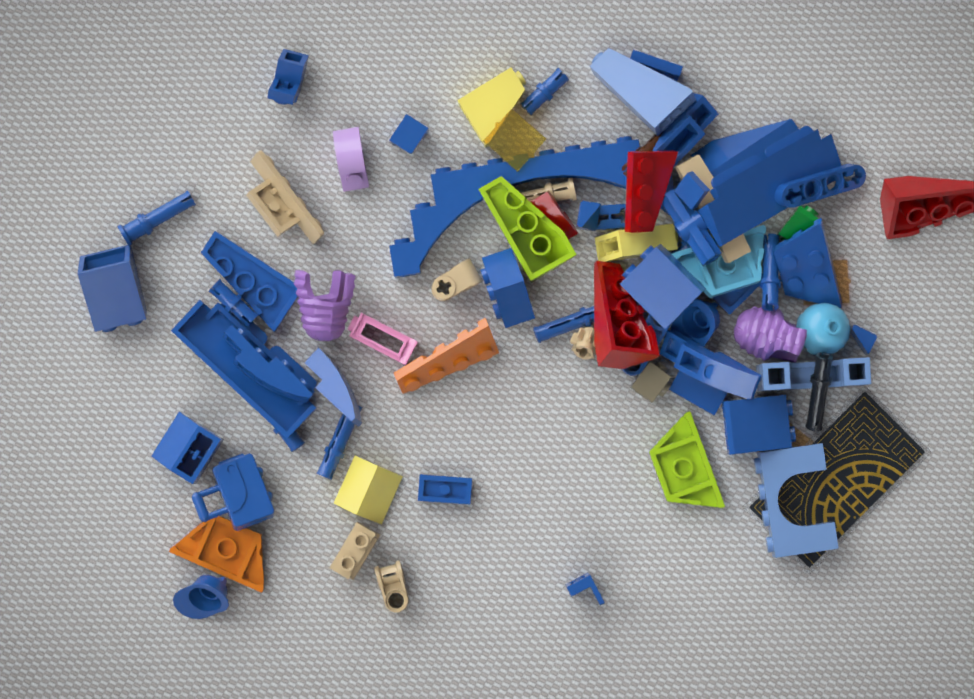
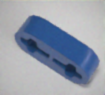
M626 204L601 205L599 215H608V219L601 220L599 225H597V230L624 229L625 223H621L620 219H611V215L619 214L620 209H625L626 213Z

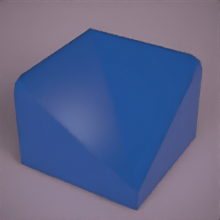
M580 202L577 229L597 230L600 203Z

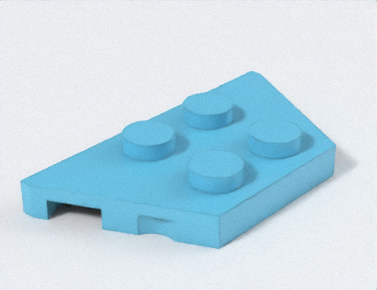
M762 225L745 232L744 236L751 252L730 263H725L721 255L714 262L702 266L691 248L671 254L706 288L703 292L709 298L757 284L761 281V260L764 254L763 240L766 227Z

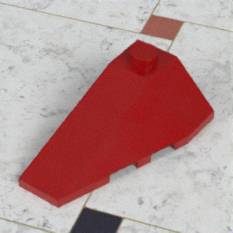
M917 176L884 179L880 204L886 238L894 239L914 236L920 233L919 229L933 224L934 227L943 224L942 220L955 215L960 218L973 213L974 181Z
M596 261L594 263V344L598 366L624 369L658 358L660 355L656 333L652 325H647L643 317L644 310L642 306L637 305L635 299L620 285L625 279L622 276L624 271L621 265L603 261Z

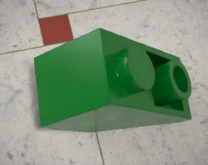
M807 205L805 208L799 206L792 212L777 235L783 241L790 239L799 230L805 231L813 226L814 221L819 219L817 218L819 213Z

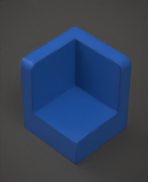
M406 114L389 141L392 145H397L407 153L412 154L421 139L424 140L428 134L429 128Z

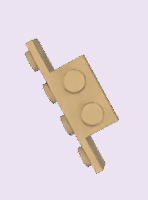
M260 150L250 162L264 179V182L249 191L246 196L277 237L298 224L311 243L315 244L324 235L320 222L311 216L306 209L304 201L292 191L290 183L277 171L273 160Z

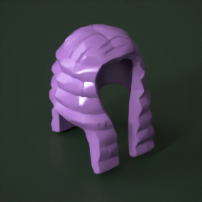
M295 270L294 285L297 288L296 295L299 297L297 302L300 305L299 311L302 313L301 322L303 323V329H305L310 338L318 341H332L339 338L345 330L346 315L349 312L348 306L351 305L356 276L352 273L335 270L333 271L329 294L314 296L310 285V274L303 270Z
M755 306L751 309H746L738 316L734 327V339L740 345V348L746 349L748 354H753L756 358H761L763 361L773 357L796 363L807 337L806 329L796 328V324H792L784 319L780 309L775 310L774 308L773 311H766L762 307L757 308Z

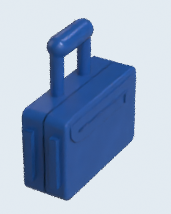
M242 453L218 462L219 465L213 467V477L216 486L195 492L192 495V501L202 522H207L210 519L228 513L235 531L274 517V507L271 502L273 494L266 490L262 479L263 469L257 467L255 459L250 453L246 455ZM219 491L225 507L209 513L203 497Z

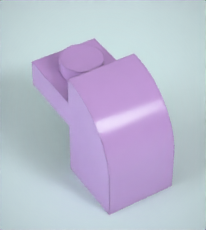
M359 127L333 131L335 153L343 192L368 188L369 182Z

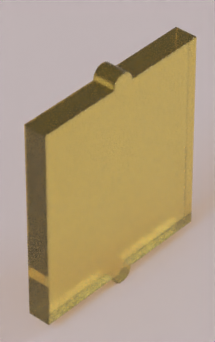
M511 109L500 122L495 123V128L483 142L518 172L530 158L535 157L534 153L546 141V138Z

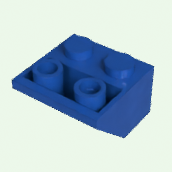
M178 412L151 457L189 483L197 484L224 439L183 413Z

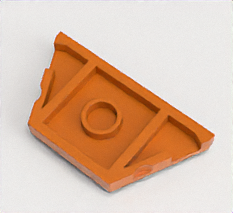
M218 516L207 522H202L169 550L170 553L261 593L264 591L262 534L249 528L235 531L229 519Z

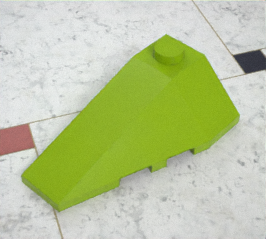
M502 176L479 188L482 197L531 283L552 272L577 255L565 233Z

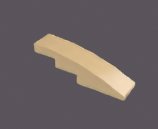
M696 155L675 166L681 181L688 172L693 171L710 190L713 189L711 180L714 177L700 155ZM710 191L694 211H698L714 200ZM708 229L707 231L709 232L710 236L714 239L713 235ZM744 234L719 247L725 263H730L751 252Z

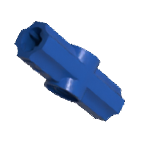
M675 189L669 191L664 195L662 206L673 220V225L685 244L688 243L702 266L714 262L722 255V252L707 231L706 223L697 210H691L674 192Z

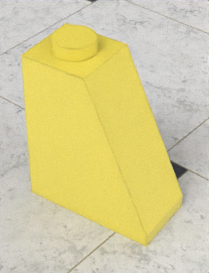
M512 67L457 100L459 107L485 148L491 144L525 93L523 86L527 83L519 71L514 72Z
M673 224L657 225L654 227L653 232L630 233L625 232V230H617L595 237L598 261L603 262L640 257L651 245L655 248L662 244L669 252L678 250V234Z

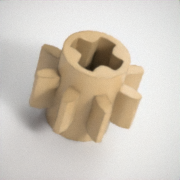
M580 328L578 333L574 332L570 343L573 344L571 350L581 359H594L596 355L594 328Z

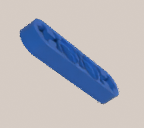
M845 164L788 181L776 188L775 200L782 207L794 208L857 189L864 184L866 172L860 165ZM855 172V176L852 177V180L844 179V176H851ZM833 175L835 177V185L832 189H829L827 181ZM809 182H812L814 191L808 196L806 194V186ZM789 191L797 192V195L788 196L786 200L785 195H788Z

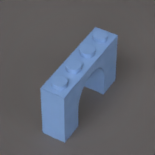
M870 357L833 360L830 370L832 382L828 388L870 385ZM779 362L756 365V373L762 375L757 392L812 389L810 377L814 374L815 362Z
M823 443L757 452L758 458H754L755 473L761 476L762 484L758 485L759 499L764 500L766 509L762 511V521L764 527L768 526L770 537L765 538L767 552H772L774 558L839 549L835 522L803 526L795 525L782 515L778 505L780 488L788 478L800 473L827 470Z

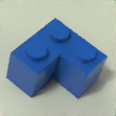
M512 248L482 257L485 268L480 269L484 283H490V285L486 286L490 300H496L497 302L492 305L496 319L502 318L505 328L535 319L525 282Z

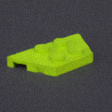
M688 411L649 451L650 458L667 502L723 508L725 504L692 414Z

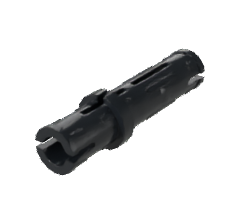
M821 352L816 354L814 374L810 377L812 389L805 425L806 429L810 431H815V426H817V431H821L823 427L827 390L832 382L830 370L833 356L829 353L823 352V358L821 357Z

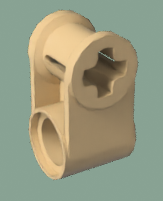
M469 258L436 278L432 284L431 291L437 300L446 301L461 292L463 293L473 288L483 280ZM440 282L444 285H450L447 295L443 292H437Z
M400 560L396 561L393 565L382 568L375 566L377 582L386 608L394 613L405 610L409 604V597ZM394 572L396 573L393 576L384 577V575L391 574ZM394 593H400L404 598V604L400 608H394L390 604V596Z

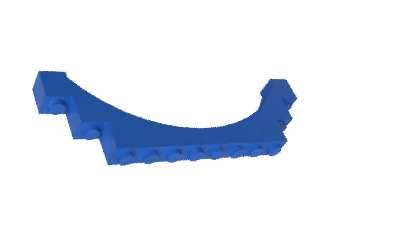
M632 136L617 138V143L606 144V140L592 142L589 148L581 149L580 145L565 147V152L555 153L554 149L540 151L539 156L529 158L528 154L513 156V160L503 162L502 158L488 160L487 165L477 166V163L474 162L461 165L462 169L451 171V167L435 169L436 174H431L436 206H431L430 202L416 204L415 209L410 210L415 241L410 242L409 238L394 240L395 245L389 246L395 279L421 274L420 266L443 232L461 215L484 200L479 188L500 176L512 186L542 179L576 178L604 182L626 190L627 177L623 174L625 171H622V166L627 163L628 152L635 151L640 147L639 139L632 140ZM672 174L665 194L674 189ZM661 205V208H660V209L663 210V211L667 214L666 210H665L664 207Z

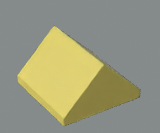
M355 455L334 504L382 525L403 476Z

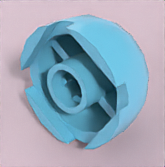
M829 303L809 306L800 314L796 324V328L807 330L804 347L808 349L806 351L814 355L821 352V356H823V352L833 354L843 348L849 340L851 331L850 322L845 312L838 306Z

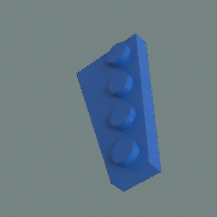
M214 231L201 254L235 291L242 296L273 332H276L298 298L294 282Z

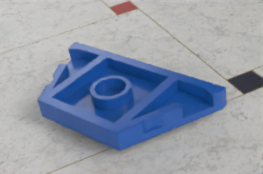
M820 218L815 220L814 225L805 231L799 230L790 239L777 244L774 248V254L786 296L818 304L829 303L842 308V298L823 221Z

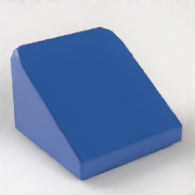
M857 325L850 326V333L865 355L869 354L877 339V335Z

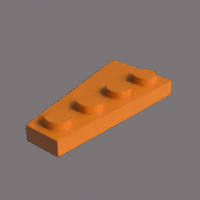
M486 318L478 321L479 326L474 330L468 332L465 329L458 333V339L449 345L442 343L435 347V350L429 357L420 356L395 371L394 376L402 393L415 391L423 385L439 381L444 376L456 371L465 370L470 365L488 360L494 355L499 354Z

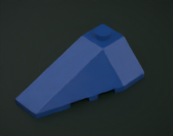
M788 119L712 140L690 156L692 158L700 155L712 176L715 177L752 155H757L761 161L766 158L764 156L765 148L799 128L793 119Z

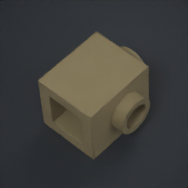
M658 361L654 364L648 362L630 388L650 403H653L658 395L663 397L671 387V384L668 382L671 376L667 374L669 369Z

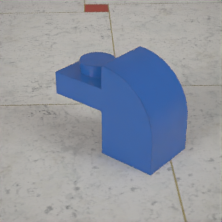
M283 49L277 62L275 78L268 91V99H272L282 105H293V103L297 102L309 55Z

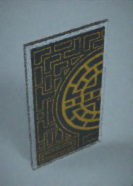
M863 385L823 425L822 430L817 431L804 444L823 443L827 470L800 473L788 478L781 486L778 494L779 509L782 515L795 525L803 526L835 522L839 546L932 452L868 387ZM757 491L742 507L745 512H748L769 533L768 526L764 527L762 521V511L766 510L764 500L759 499ZM835 549L792 555V558L806 573L811 574Z

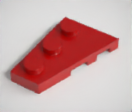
M678 151L628 152L625 232H653Z

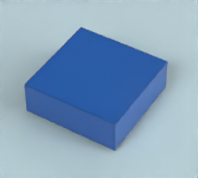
M693 171L688 172L674 190L691 210L697 208L710 191Z

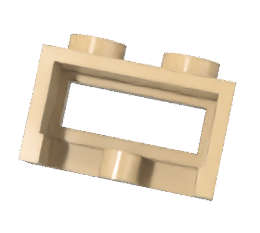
M356 522L329 568L348 580H354L380 534L362 523Z

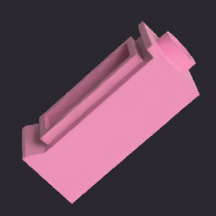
M363 313L359 317L354 316L348 327V330L351 331L349 335L351 338L404 365L408 364V360L418 344V341ZM368 323L403 341L404 343L399 353L361 335L365 325Z

